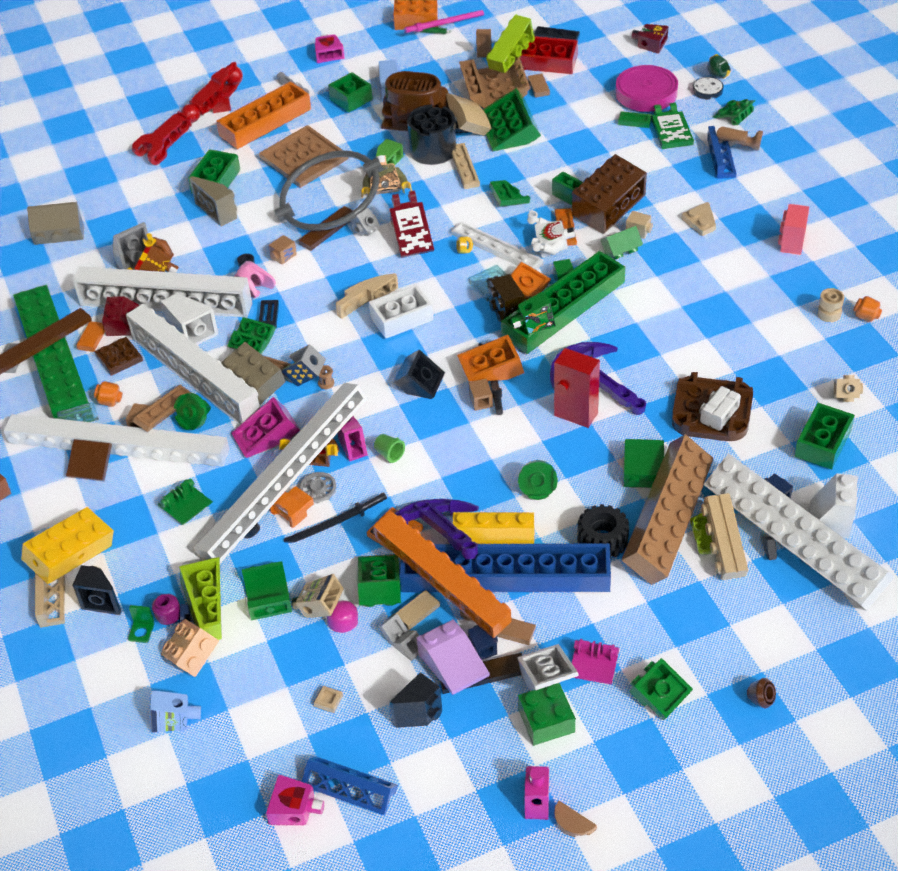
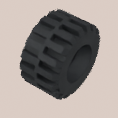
M600 504L599 507L594 505L591 506V509L587 508L584 510V513H581L577 523L578 544H610V559L611 556L617 557L619 553L625 551V547L628 545L629 521L624 512L620 513V509H614L611 505L607 507L604 504ZM604 530L608 531L609 533H599L597 531Z

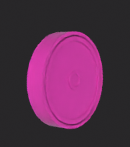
M634 66L624 70L616 80V97L618 101L632 110L652 112L655 111L654 105L661 104V108L665 109L670 106L669 103L675 102L678 96L677 77L668 69L660 66Z

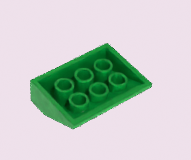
M517 88L483 109L491 126V130L486 135L493 151L528 145L541 137L529 106Z

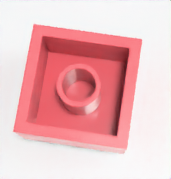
M789 204L788 209L784 210L778 245H781L780 252L801 255L810 206Z

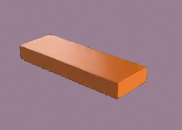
M571 208L555 209L556 221H562L564 229L574 227ZM576 237L567 239V245H577Z

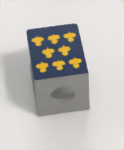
M308 344L290 354L289 358L295 363L284 368L282 373L296 386H300L319 376L326 358L312 345Z

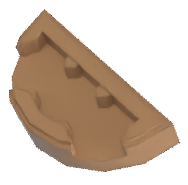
M558 800L555 806V820L558 828L564 834L571 837L586 834L588 836L597 830L595 823Z

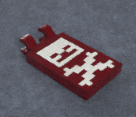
M415 190L408 192L409 202L400 203L399 194H394L391 198L394 208H389L401 258L434 251L423 202L417 203Z

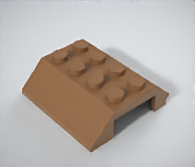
M515 58L514 64L506 73L489 69V67L477 69L474 59L459 61L470 99L483 108L488 107L515 88L520 91L523 97L527 95V91L530 89L520 58Z

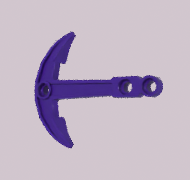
M581 342L566 347L587 356L592 355L593 358L614 353L618 350L616 346L601 342ZM560 351V352L557 354V356L555 357V359H554L553 362L551 363V370H550V377H549V378H550V383H551L553 389H554V362H555L556 359L559 357V355L561 354L562 351ZM600 370L599 387L611 394L612 398L617 400L619 404L630 407L633 414L641 415L645 412L646 401L644 399L638 398L637 394L617 383Z
M427 499L411 503L400 508L395 513L397 516H402L407 524L408 521L421 518L445 537L455 550L461 551L465 559H473L478 554V544L473 542L462 530L457 529L442 514V512L450 511V515L453 516V512L478 511L479 506L453 499Z

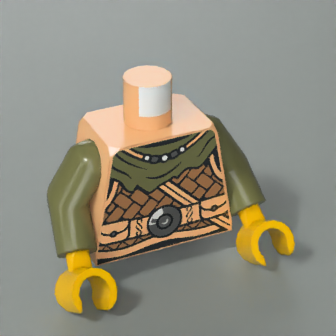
M385 155L377 156L384 170L379 172V186L376 195L399 192L401 189L405 193L406 188L412 191L411 183L408 182L406 175L400 168L395 167L393 163L387 164ZM367 173L362 181V198L364 194H369L372 187L373 176L368 177Z

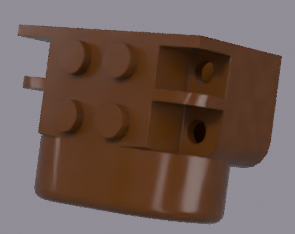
M399 71L391 74L385 81L386 93L383 98L382 108L384 120L381 129L408 131L407 119L411 115V111L423 105L432 104V107L443 108L445 106L449 108L446 94L449 93L448 90L441 86L437 76L430 73Z

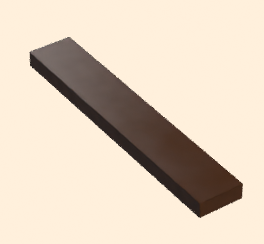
M79 308L0 354V375L91 322V316L82 308Z

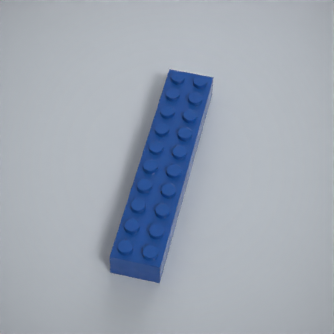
M434 544L437 550L445 552L455 565L459 564L468 576L475 577L479 581L480 586L491 592H610L611 589L610 544H478V554L473 559H465L461 551L455 550L451 544ZM401 560L400 583L402 592H424L425 590L428 592H439Z

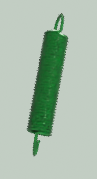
M431 27L420 31L421 33L434 34L451 33L447 32V28Z

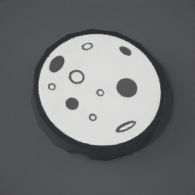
M702 77L694 81L692 90L697 97L709 100L711 97H720L724 91V85L717 78Z

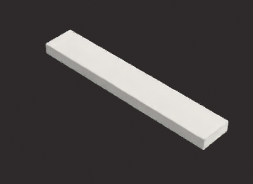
M462 221L451 230L453 236L457 238L470 237L474 246L516 266L523 262L537 270L543 265V259Z

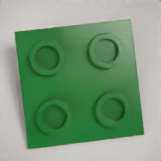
M730 100L726 106L718 110V113L713 118L731 117L732 124L739 125L753 113L754 106L752 104L756 100Z
M191 478L185 479L180 484V487L176 486L175 490L172 489L167 495L161 497L162 500L157 504L182 525L213 503L212 500L193 486L195 483Z

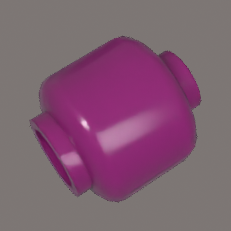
M162 594L152 603V611L160 624L171 625L180 619V604L174 595Z

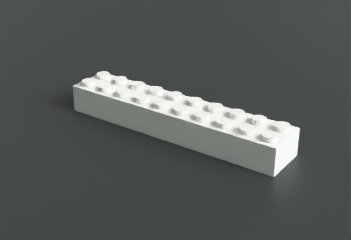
M79 266L73 278L80 306L105 308L107 297L125 296L139 305L144 304L154 311L163 312L161 301L177 293L211 306L215 316L248 318L253 304L248 278Z
M142 304L126 314L133 341L239 426L261 408L257 397L258 392L254 387L247 385L242 378L234 375L231 369L225 368L219 360L212 358L196 342L189 340L174 325H170L162 316H158L152 308Z
M729 453L703 484L717 496L729 493L735 510L867 611L894 578L890 572Z

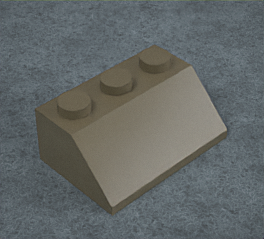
M77 201L27 207L29 230L34 245L84 240L85 226Z

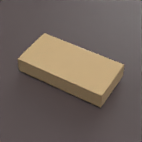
M425 590L396 613L406 628L410 630L439 608L440 602Z

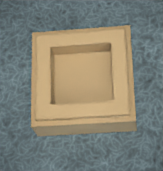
M322 686L314 701V707L335 713L343 698V692Z

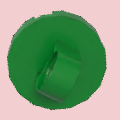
M195 393L180 395L174 404V409H176L177 413L175 419L179 426L185 430L199 429L205 424L211 406Z
M529 461L519 472V488L530 499H546L557 488L558 477L556 470L546 461Z

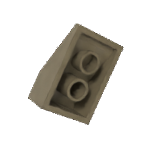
M194 176L189 177L195 204L222 227L238 218L237 206L234 202L235 195L231 189L220 183Z

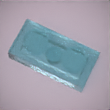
M94 402L57 412L58 419L83 422L99 420Z

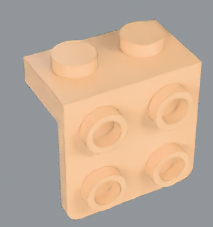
M184 619L176 626L175 633L171 639L164 644L161 655L196 677L219 640Z

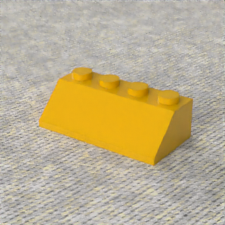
M453 512V525L457 529L462 530L477 544L535 543L534 512Z

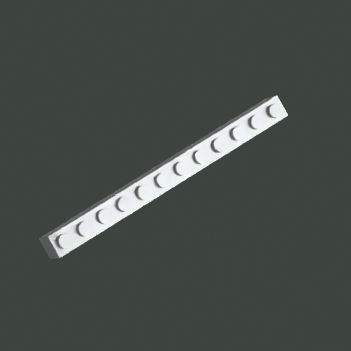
M344 382L201 539L194 549L203 560L220 557L221 563L368 398L358 384Z
M11 414L3 430L8 443L72 450L73 440L77 439L112 444L110 454L220 467L224 466L230 450L227 437L151 429L147 432L138 427Z

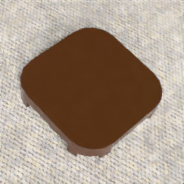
M691 372L690 376L683 379L679 378L677 382L672 410V426L675 431L681 435L686 434L688 437L719 441L740 440L747 435L749 430L753 387L743 382V378L737 376L736 381L702 378L698 377V372ZM723 386L730 391L740 394V405L723 428L716 430L711 425L708 426L701 423L699 410L703 403H708L711 393L713 391L716 392Z

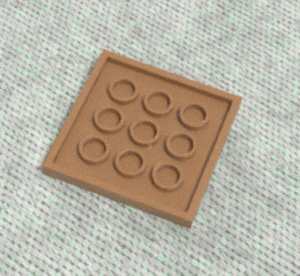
M306 125L261 151L259 157L288 179L298 167L308 160L324 153L341 151L342 149L312 127ZM337 157L321 161L301 173L293 183L301 188L345 162L349 157Z

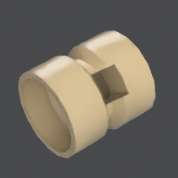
M828 288L821 292L817 314L822 321L832 323L841 318L844 303L842 291Z

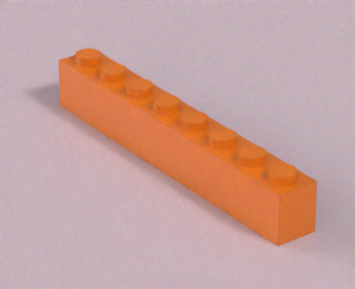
M390 511L373 526L375 537L492 638H495L512 622L511 609L506 603L499 602L490 590H485L480 586L479 581L475 577L468 576L465 570L459 564L455 565L445 552L437 550L432 541L424 539L415 527L411 528L402 516H397Z

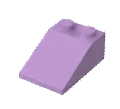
M454 620L416 638L419 656L452 695L490 676L466 633Z

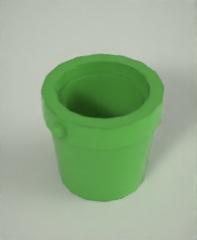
M383 433L375 439L374 449L389 463H395L400 460L405 452V443L399 437L394 438Z

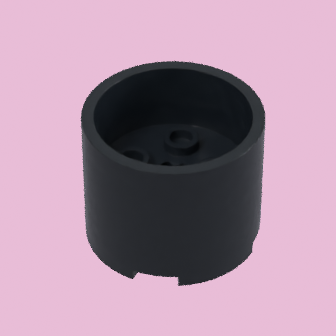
M432 104L423 105L412 110L411 115L407 119L411 157L415 161L426 165L442 164L452 159V152L456 150L457 144L455 115L453 111L445 106L443 108L432 107Z

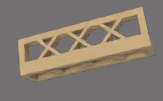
M35 573V617L40 628L65 624V575L57 579L59 583L56 586L51 587ZM56 594L59 596V599L52 604L49 602V599ZM54 610L60 613L59 618L49 619V615Z

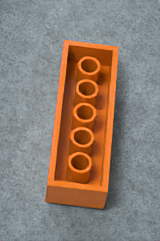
M290 81L216 120L219 136L236 149L242 148L311 110L310 95Z

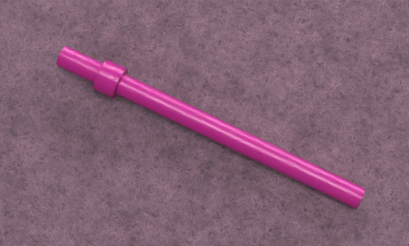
M474 11L426 23L419 22L413 26L404 27L405 33L420 32L423 29L483 16L484 11Z

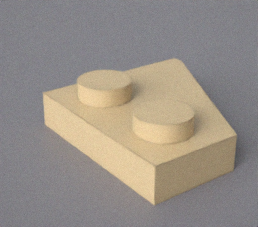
M709 202L682 213L681 219L702 237L716 231V223Z

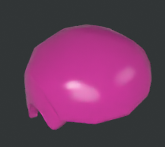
M338 601L332 615L326 616L328 627L335 632L344 633L351 631L358 624L357 607L350 601Z

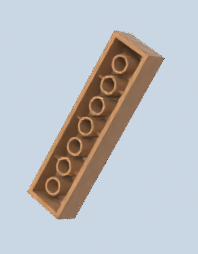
M686 434L669 444L621 560L651 585L668 578L714 459Z

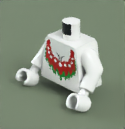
M530 210L527 221L529 224L536 222L537 238H533L531 242L533 250L536 252L540 251L541 257L545 258L567 249V239L576 237L574 227L564 229L562 221L552 222L541 217L537 218L538 213Z

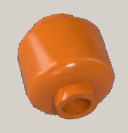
M869 296L859 298L853 309L856 317L866 322H872L874 319L878 320L882 313L880 302Z
M107 381L97 384L94 398L98 404L114 407L117 402L120 403L123 392L120 391L118 384Z

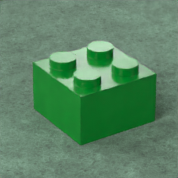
M353 72L328 84L330 100L347 112L354 111L373 100L371 84Z
M560 682L518 695V711L533 746L576 733V718Z

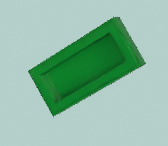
M621 111L618 125L649 128L652 114Z

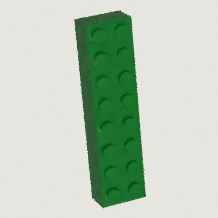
M598 251L544 290L551 303L556 327L530 334L527 333L524 325L514 329L510 318L520 315L519 309H517L501 321V337L509 335L514 346L529 354L625 283L626 266Z

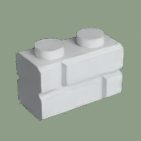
M723 386L716 392L713 391L708 403H703L699 410L701 423L708 426L711 425L716 430H721L738 409L740 394L730 391Z

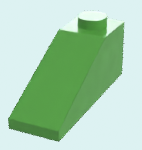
M385 139L378 146L376 157L385 155L387 164L393 163L395 166L404 157L403 145Z

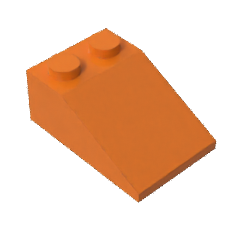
M509 335L457 355L469 382L487 379V381L508 380L524 373L520 357Z

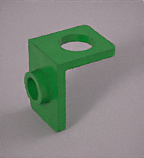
M130 605L129 611L133 619V625L128 640L131 642L148 643L155 625L150 607ZM143 628L147 630L144 636H135V632L138 629Z

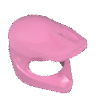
M245 261L234 275V277L248 278L250 293L253 298H257L260 295V291L256 290L255 287L263 286L273 289L276 285L273 276L251 261Z

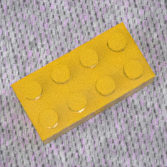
M85 507L22 544L21 560L44 582L50 584L112 546L114 530L91 509Z

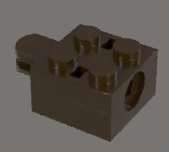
M510 274L487 278V287L491 297L489 306L492 311H495L498 321L501 322L515 312L520 303L525 301L524 294Z

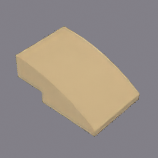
M450 93L446 94L449 109L453 111L459 129L482 136L491 130L485 112L477 103Z

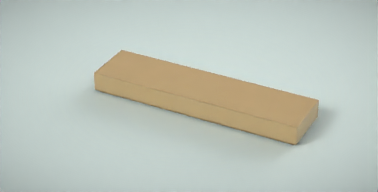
M465 143L456 144V150L452 152V159L463 188L480 187V181Z

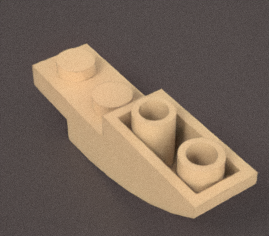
M397 274L376 276L344 291L345 297L335 303L337 316L343 319L365 303L395 291L399 288Z

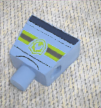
M152 691L150 707L151 733L185 731L188 719H201V706H188V695Z

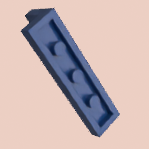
M708 126L707 142L716 178H736L737 172L729 142L723 141L719 143L718 140L720 139L717 137L715 126Z
M317 756L307 759L302 782L310 784L314 791L381 815L387 813L390 797L396 794L398 784ZM311 770L319 774L322 780L321 783L316 785L308 782ZM333 778L339 780L343 789L338 792L333 791L328 781ZM353 786L360 787L364 797L360 799L353 798L349 788ZM374 793L384 796L381 807L373 804L370 796Z

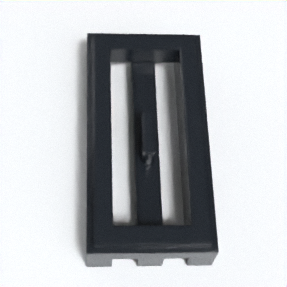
M261 300L259 322L270 324L277 328L279 300ZM268 304L267 320L264 321L265 305ZM272 304H274L273 321H271Z

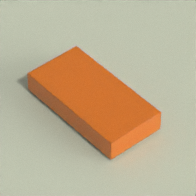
M93 321L88 323L76 345L78 350L91 352L96 350L105 333L103 323Z

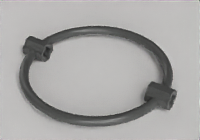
M341 150L321 154L302 164L289 176L280 193V207L274 211L280 222L287 220L291 225L303 230L321 231L341 226L354 219L356 215L369 206L378 190L379 172L384 169L378 157L371 160L367 156L355 151ZM337 157L355 158L365 163L363 167L368 177L373 176L372 187L365 200L355 210L340 219L322 224H307L293 218L295 213L289 202L286 203V196L290 186L301 173L321 161Z

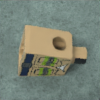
M334 574L327 575L306 583L299 596L292 598V606L296 610L300 609L306 618L331 616L344 588Z

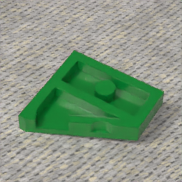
M506 180L490 181L489 188L499 206L530 203V196L521 195L520 190Z

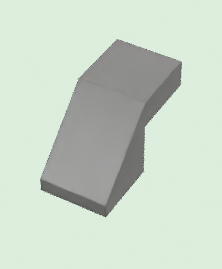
M397 613L392 614L378 626L388 642L410 661L419 655L416 639L419 637V634L416 630L408 631Z

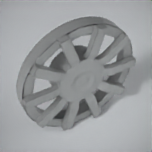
M325 472L311 473L300 483L302 491L303 488L310 489L304 492L307 494L312 492L310 496L313 498V502L317 504L330 500L336 493L337 486L334 477Z

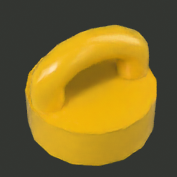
M470 237L457 238V252L465 254L472 251L473 242Z

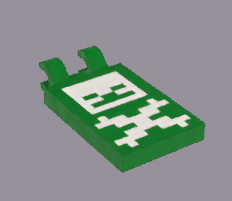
M676 102L669 103L670 109L667 112H662L661 104L654 105L655 111L651 121L661 148L668 149L694 145V139L683 111L678 112Z

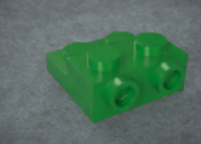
M661 657L656 663L652 660L643 669L646 672L643 677L638 674L631 681L630 685L632 688L628 692L643 707L648 705L664 721L693 691V688Z

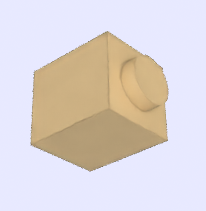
M632 211L626 220V229L637 226L640 237L645 239L653 228L651 215Z

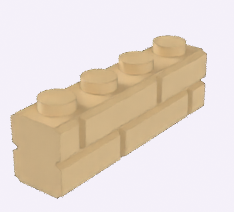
M730 494L707 496L704 503L701 504V512L703 517L706 516L708 522L705 525L706 533L711 535L712 538L710 549L712 555H716V573L720 574L721 580L745 577L749 569Z

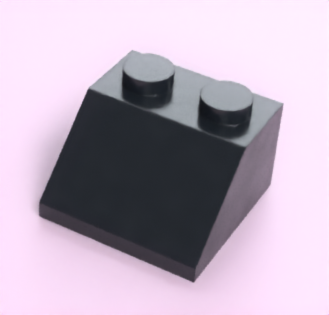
M419 349L405 358L393 383L408 395L433 399L445 372Z
M81 565L72 584L81 609L121 615L122 611L113 586L102 569L96 566Z
M420 672L390 700L393 726L396 728L428 726L433 720H437L443 711L440 686Z

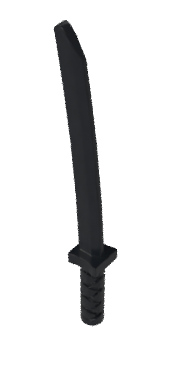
M498 380L490 381L496 414L502 415V388H499Z
M383 492L361 505L357 502L354 508L321 524L284 538V542L294 543L358 514L363 517L365 516L364 511L387 499V496Z

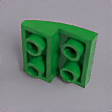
M243 317L238 330L233 331L227 347L236 350L246 342L262 354L268 346L276 327Z

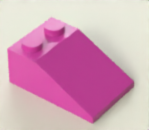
M273 397L231 434L244 456L248 458L278 446L281 439H291L300 431V428L287 408Z

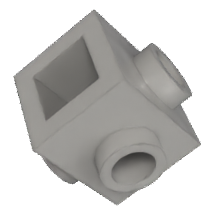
M369 207L350 221L360 237L364 234H367V236L371 235L376 231L375 227L379 225L377 217L371 212Z

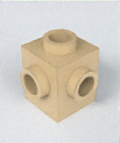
M843 375V379H834L833 398H843V402H854V398H860V394H863V383H860V379H855V375Z

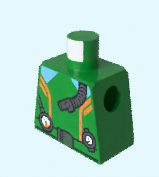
M544 291L518 305L520 315L510 318L514 329L524 325L529 334L556 327L551 303Z

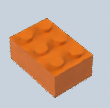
M394 0L393 16L395 30H404V27L413 26L419 22L426 23L438 20V0Z

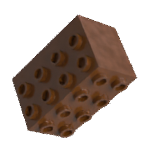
M614 154L600 168H597L589 178H586L579 187L573 190L572 215L604 235L646 195L647 172Z

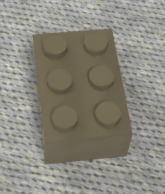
M246 342L221 362L225 368L231 369L234 375L242 378L247 385L256 389L260 405L286 382L281 369Z

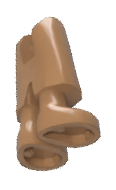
M720 127L717 130V137L722 141L746 145L755 150L760 148L763 131L761 130L757 131L754 137H748V131L729 127Z

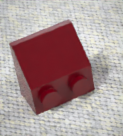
M125 296L107 297L102 318L106 336L131 335L126 314L140 305Z

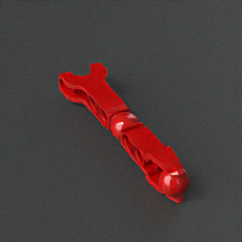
M231 62L225 68L223 67L214 73L209 83L194 95L188 104L183 106L181 112L178 111L177 114L172 115L153 133L140 136L132 144V152L138 156H143L147 153L151 164H160L167 157L168 148L192 126L191 123L197 122L200 115L203 116L204 113L209 112L225 97L229 98L243 80L242 70L237 66V63Z

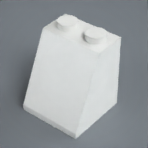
M177 293L161 301L166 322L174 325L180 333H184L192 342H196L199 345L219 335L214 311L211 306Z
M836 473L810 500L809 513L841 537L850 538L857 508L858 476Z

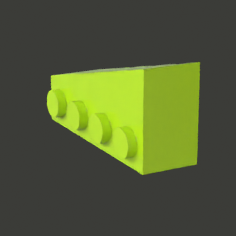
M515 14L509 20L508 26L502 31L491 52L487 54L486 61L489 69L506 73L514 64L515 58L521 56V51L529 47L528 43L535 40L531 18Z
M220 557L179 566L180 583L187 604L190 607L194 624L216 639L221 640Z

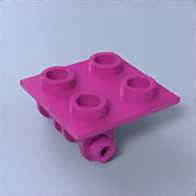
M581 638L580 640H575L572 664L579 676L574 678L612 685L620 648L615 647L614 644L602 645V642L595 644V641L590 643V641H584Z

